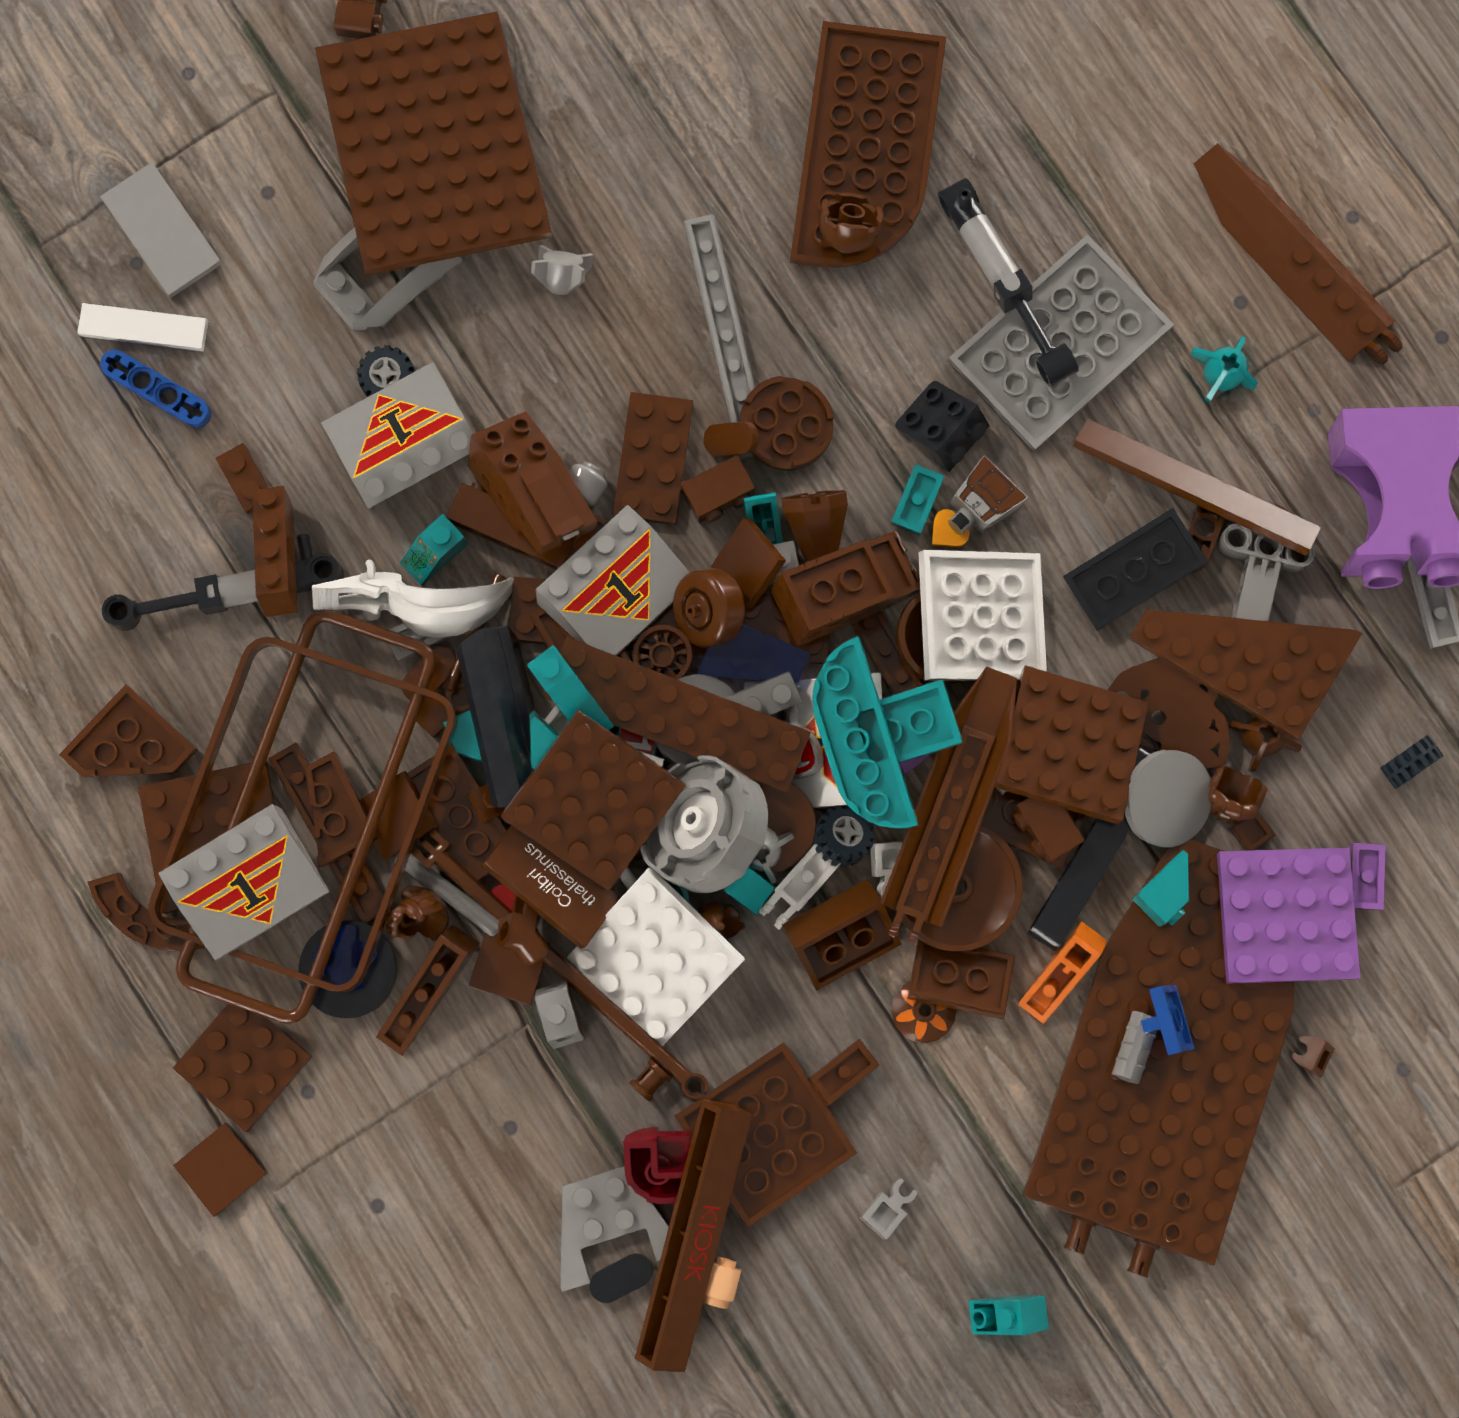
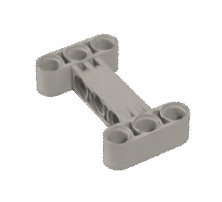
M1237 523L1227 527L1218 538L1219 551L1227 557L1244 561L1231 618L1268 621L1280 570L1293 573L1302 571L1314 560V546L1312 545L1307 556L1303 554L1304 561L1299 563L1292 559L1291 548ZM1228 534L1238 535L1242 541L1241 547L1232 546L1228 541ZM1261 541H1266L1272 546V555L1262 553L1259 548Z

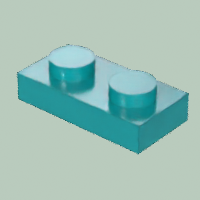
M915 464L892 518L891 525L920 536L943 482L944 475Z

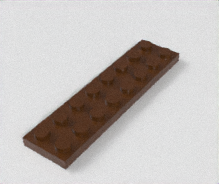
M566 637L561 655L614 726L696 758L702 755L717 757L755 781L783 792H788L809 739L810 731ZM545 691L543 698L553 701Z

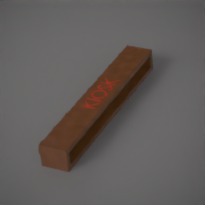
M703 1099L701 1102L634 1358L653 1371L685 1372L753 1114L734 1104Z

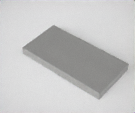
M153 162L100 196L170 298L223 264Z

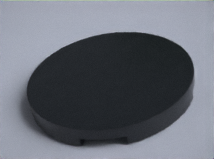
M344 920L342 922L321 980L334 985H341L353 978L373 926L353 920ZM327 925L318 930L306 943L300 956L299 972L309 975ZM381 933L367 975L362 983L355 989L347 992L330 991L318 987L312 1003L317 1009L337 1018H356L375 1011L388 999L396 983L398 968L391 943L384 934ZM300 980L302 990H304L306 982Z

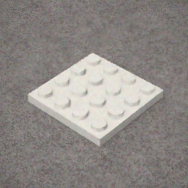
M922 550L918 552L925 681H938L941 679L943 681H976L986 666L1017 677V682L1020 681L1021 672L1025 665L1047 672L1040 553Z
M651 867L639 877L605 915L607 918L588 945L583 949L577 946L567 957L586 978L662 1046L745 960L714 927Z

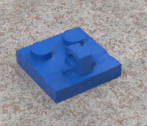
M1166 985L1149 989L1156 1016L1141 1020L1144 1033L1161 1030L1168 1055L1195 1049L1177 986Z

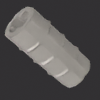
M1132 1011L1111 1075L1134 1084L1140 1083L1143 1071L1146 1068L1148 1055L1151 1052L1153 1040L1156 1037V1031L1144 1033L1141 1020L1153 1016Z

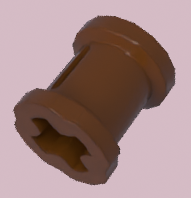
M652 1058L647 1061L649 1065L637 1079H632L629 1082L649 1102L653 1099V1094L665 1081L672 1079V1076Z

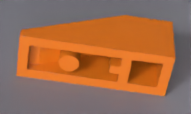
M1081 921L1022 996L1018 1005L1044 1024L1101 956L1107 940Z

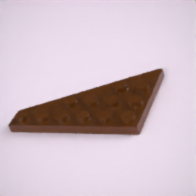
M1146 609L1128 639L1297 741L1363 633L1352 629Z

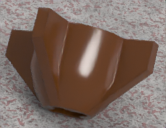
M1256 716L1246 723L1230 721L1228 724V728L1241 732V741L1244 748L1253 755L1248 771L1255 772L1262 758L1276 754L1283 747L1295 752L1301 751L1302 745L1287 738V735Z

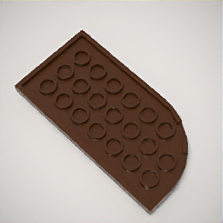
M823 21L790 263L826 268L859 265L889 251L900 242L913 226L920 213L927 187L946 36ZM836 193H854L867 197L866 203L874 208L879 205L884 213V217L876 241L865 250L851 253H842L830 246L823 239L819 228V214L825 198L829 201L835 199Z

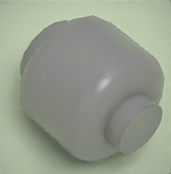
M586 461L583 464H574L570 468L569 473L589 508H594L607 488V482L603 478L605 473Z

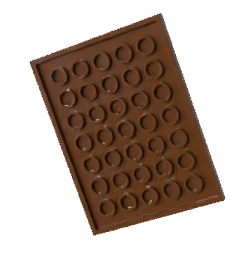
M498 11L315 47L366 276L552 238V231Z

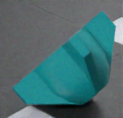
M1241 337L1235 348L1231 346L1220 347L1214 350V352L1194 347L1190 356L1205 363L1203 368L1204 377L1211 386L1204 401L1209 403L1217 390L1230 391L1237 388L1239 384L1252 391L1256 388L1258 382L1248 373V361L1240 351L1246 338Z

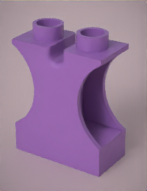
M1459 406L1342 409L1328 432L1331 469L1347 479L1361 496L1367 512L1368 531L1365 543L1354 551L1342 568L1341 577H1362L1363 586L1371 589L1394 587L1403 582L1402 567L1411 557L1415 561L1417 575H1427L1430 586L1452 587L1459 585V520L1453 511L1449 497L1451 471L1459 465Z

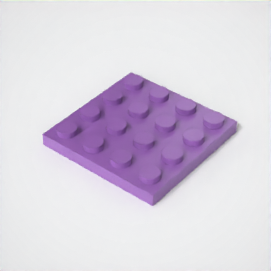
M1350 848L1219 851L1217 853L1226 984L1360 979Z

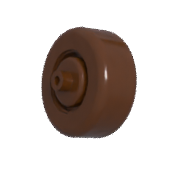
M716 568L697 570L686 574L678 583L673 597V613L677 627L686 635L691 644L701 648L725 645L734 640L744 623L745 604L742 592L732 576Z

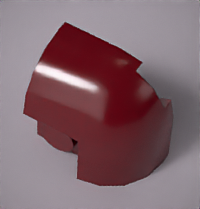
M650 1127L636 1130L626 1135L623 1147L627 1185H630L636 1194L647 1199V1202L675 1204L691 1144L690 1130L658 1132V1127Z

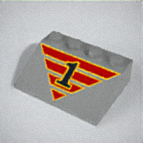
M434 362L321 422L368 509L468 455L471 435L473 434Z
M626 505L535 589L537 604L575 640L618 656L673 604V597L678 583L690 572L655 530L629 505Z
M273 804L158 873L173 901L215 961L330 893L283 809Z

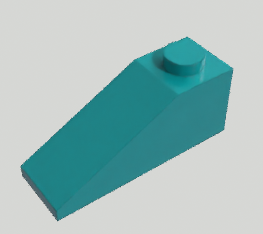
M554 645L527 664L533 675L568 721L576 710L579 709L608 730L614 727Z

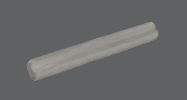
M398 853V855L396 856V858H395V860H394L395 863H396V861H397V858H398V856H399V853ZM412 853L410 854L405 868L406 872L428 889L435 892L490 936L497 934L498 919L433 869L426 868Z

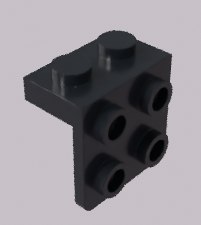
M938 381L931 382L895 424L900 433L930 450L939 466L947 472H950L964 458L968 450L984 435L990 426L977 404Z

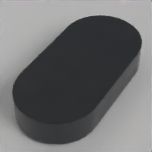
M633 1253L600 1269L593 1275L590 1281L592 1296L599 1302L610 1303L641 1288L651 1279L653 1272L651 1261L643 1254Z

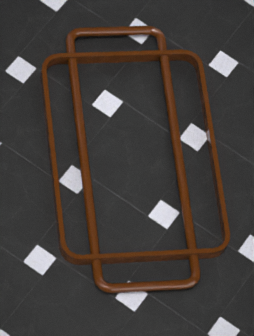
M320 610L311 614L303 624L296 645L277 638L262 637L254 640L246 647L161 868V871L178 861L251 664L256 654L263 648L270 646L278 647L293 653L226 832L242 823L245 819L305 657L412 693L309 975L239 950H234L228 954L306 982L297 1007L290 1011L193 977L189 971L191 960L197 944L205 945L191 925L189 931L185 932L170 926L162 918L161 904L167 888L160 876H158L148 908L150 919L157 928L185 939L176 965L177 978L184 987L287 1024L299 1022L307 1015L311 1009L318 987L330 991L347 992L359 986L367 975L458 721L456 709L452 703L444 696L428 690L436 667L435 653L428 644L331 610ZM323 622L330 623L420 654L424 662L416 685L308 649L316 627ZM424 698L440 702L447 710V724L357 971L351 980L341 985H334L321 980Z

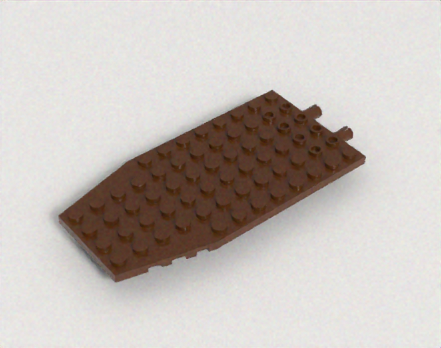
M1192 839L1179 846L1167 847L1150 876L1141 887L1142 889L1167 863L1184 850L1188 854L1189 901L1182 907L1186 913L1172 926L1167 922L1159 927L1133 901L1113 934L1107 940L1100 956L1022 1194L1025 1198L1071 1215V1218L1074 1220L1064 1248L1084 1255L1092 1226L1096 1227V1225L1134 1238V1241L1137 1243L1127 1271L1148 1278L1155 1250L1160 1248L1172 1253L1185 1255L1209 1265H1215L1293 1014L1295 982L1226 984L1217 853L1223 850ZM1176 985L1195 1049L1168 1055L1161 1030H1157L1145 1065L1146 1068L1143 1071L1139 1084H1134L1111 1075L1132 1011L1142 1012L1153 1017L1156 1016L1149 989Z

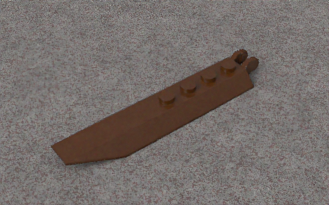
M1218 143L1194 163L1221 225L1348 362L1364 349L1379 365H1384L1388 361V356L1377 343L1373 342L1377 337L1393 352H1399L1403 348L1401 341L1395 333L1387 329L1395 320L1269 184Z
M986 666L954 712L963 743L937 751L915 809L919 826L908 828L880 904L897 911L888 936L895 938L899 934L904 914L916 918L914 926L910 929L907 943L915 945L924 921L940 927L943 926L995 787L1004 752L1007 754L1011 744L1017 677Z

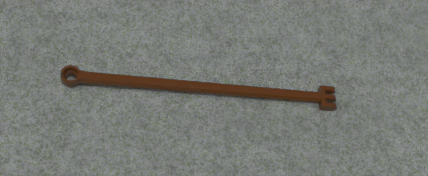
M435 830L429 834L434 841L439 843L435 848L426 840L421 843L429 852L428 856L425 857L417 849L412 853L428 869L433 864H436L496 919L499 920V918L512 913L504 903L446 852L451 845ZM548 944L549 952L541 959L681 1084L684 1095L691 1099L703 1097L699 1091L691 1092L688 1088L691 1080H698L700 1090L706 1093L708 1082L703 1075L692 1073Z

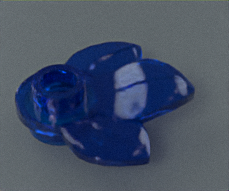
M342 925L340 927L331 951L335 958L334 962L326 965L323 973L329 975L335 985L347 983L353 978L365 949V942L356 941L357 929L355 925ZM318 945L312 953V964L314 963L320 945ZM375 950V953H374V955H373L371 964H372V962L376 959V957H377V955H378V952H377L376 950ZM362 981V983H361L359 986H357V987H356L355 989H353V990H357V989L362 988V987H363V981Z

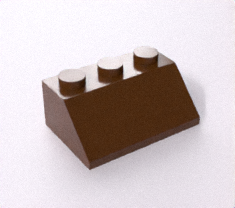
M868 879L782 924L816 991L902 945L898 935L895 938L888 936L892 921L885 906L880 904L881 899Z

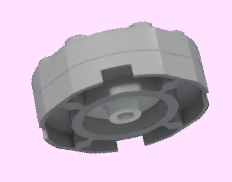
M702 755L698 756V761L687 765L678 763L668 770V772L683 781L686 787L645 841V845H642L640 851L646 864L664 879L691 892L711 893L731 885L746 873L747 868L765 843L768 808L765 795L758 783L719 758Z

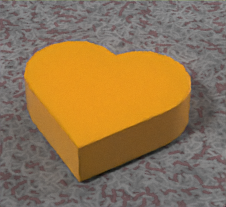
M943 509L935 515L931 546L961 548L968 542L970 536L969 529L960 535L950 527L948 520L956 514L952 510Z

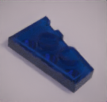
M743 625L734 640L725 645L709 647L697 674L766 681L789 671L794 683H799L811 653Z

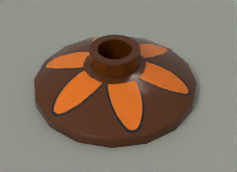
M908 981L899 988L893 998L891 1013L894 1025L903 1036L912 1041L928 1043L939 1040L949 1032L955 1022L956 1009L907 999L910 981ZM922 1004L929 1005L931 1009L930 1014L926 1017L921 1016L918 1011Z

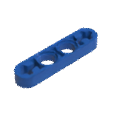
M110 350L102 356L100 367L114 382L190 427L201 428L210 421L211 409L200 397L122 351ZM120 360V363L130 370L128 375L119 369L113 370L110 363ZM142 373L149 374L151 377L149 386L144 389L136 388V377ZM167 389H174L177 392L176 401L170 405L163 404L161 401L162 393ZM184 402L194 409H197L200 405L199 409L203 413L202 416H194L192 418V415L182 407Z

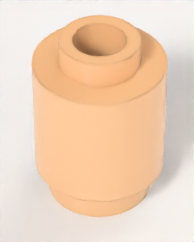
M717 1257V1261L712 1266L703 1303L722 1309L729 1308L730 1302L734 1301L741 1274V1269L736 1268V1261Z

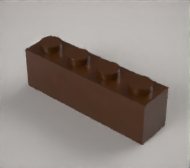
M464 483L461 484L446 516L456 527L555 570L574 554L581 540L580 537L574 536L563 541L561 547L558 546L545 553L538 554L523 533L518 535L484 487L477 483H472L471 486Z
M284 485L252 490L257 600L265 617L298 612L293 506Z

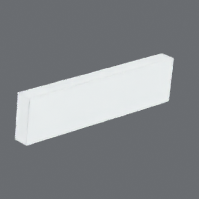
M82 303L77 333L82 337L204 352L209 321L206 318Z

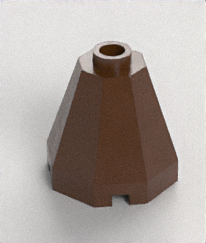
M845 490L817 491L815 494L800 493L781 497L782 510L805 561H812L839 550L848 506Z

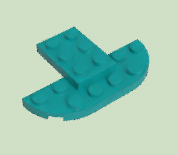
M855 637L840 645L827 657L813 687V712L835 784L845 803L857 815L867 821L888 828L919 826L899 763L963 743L944 681L941 679L879 700L860 637Z

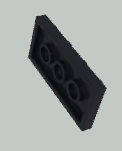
M1174 508L1070 571L1063 576V579L1096 631L1204 566L1208 561Z

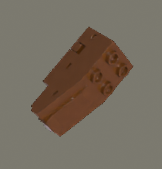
M526 411L471 435L468 467L518 535L523 533L538 554L545 553L558 546L561 547L563 541L574 536L579 538L596 529L597 520L564 462Z
M897 531L871 541L867 539L784 571L779 575L770 591L797 647L855 624L920 593V577L916 571L917 568L914 569L908 555L905 554L908 549L905 548Z

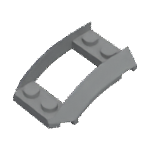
M354 227L323 257L313 285L353 331L366 330L367 327L381 326L383 329L388 326V322L408 303L443 278V274L455 266L459 267L463 261L460 256L421 264L401 279L374 304L340 265L359 246Z

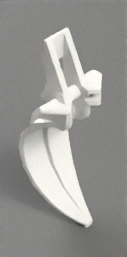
M369 559L365 563L367 566V572L312 585L314 610H363V617L370 621L379 619L382 610H388L390 614L402 619L403 624L418 635L441 638L458 636L476 629L495 616L505 601L511 596L514 578L509 577L499 583L478 587L455 589L419 588L404 584L401 575L398 573L375 572V564ZM339 593H352L348 595L339 596Z

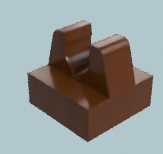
M1300 1036L1298 1041L1307 1046L1308 1050L1304 1055L1292 1052L1291 1058L1306 1071L1321 1078L1335 1048L1327 1041L1316 1036L1314 1038Z

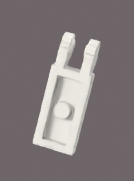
M815 844L776 887L773 896L759 911L763 916L769 914L778 900L783 898L790 907L777 918L774 926L778 930L782 928V924L786 923L796 911L799 912L841 865V863L837 866L831 865L832 860L830 859L825 862L822 859L824 854L822 852L818 854L815 850L818 844Z

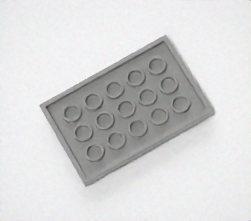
M1088 234L1031 284L1033 286L1032 300L1027 302L1051 344L1059 346L1065 343L1069 347L1078 365L1079 371L1050 387L1044 382L1035 363V358L1040 356L1042 352L1016 308L1005 314L1003 311L998 313L948 359V362L1033 452L1174 326L1166 315Z

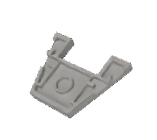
M624 1166L563 1185L560 1284L562 1292L590 1283L591 1279L582 1253V1249L646 1229L656 1261L661 1259L669 1228L668 1223L653 1203L647 1202V1199L636 1194L631 1186L627 1185Z

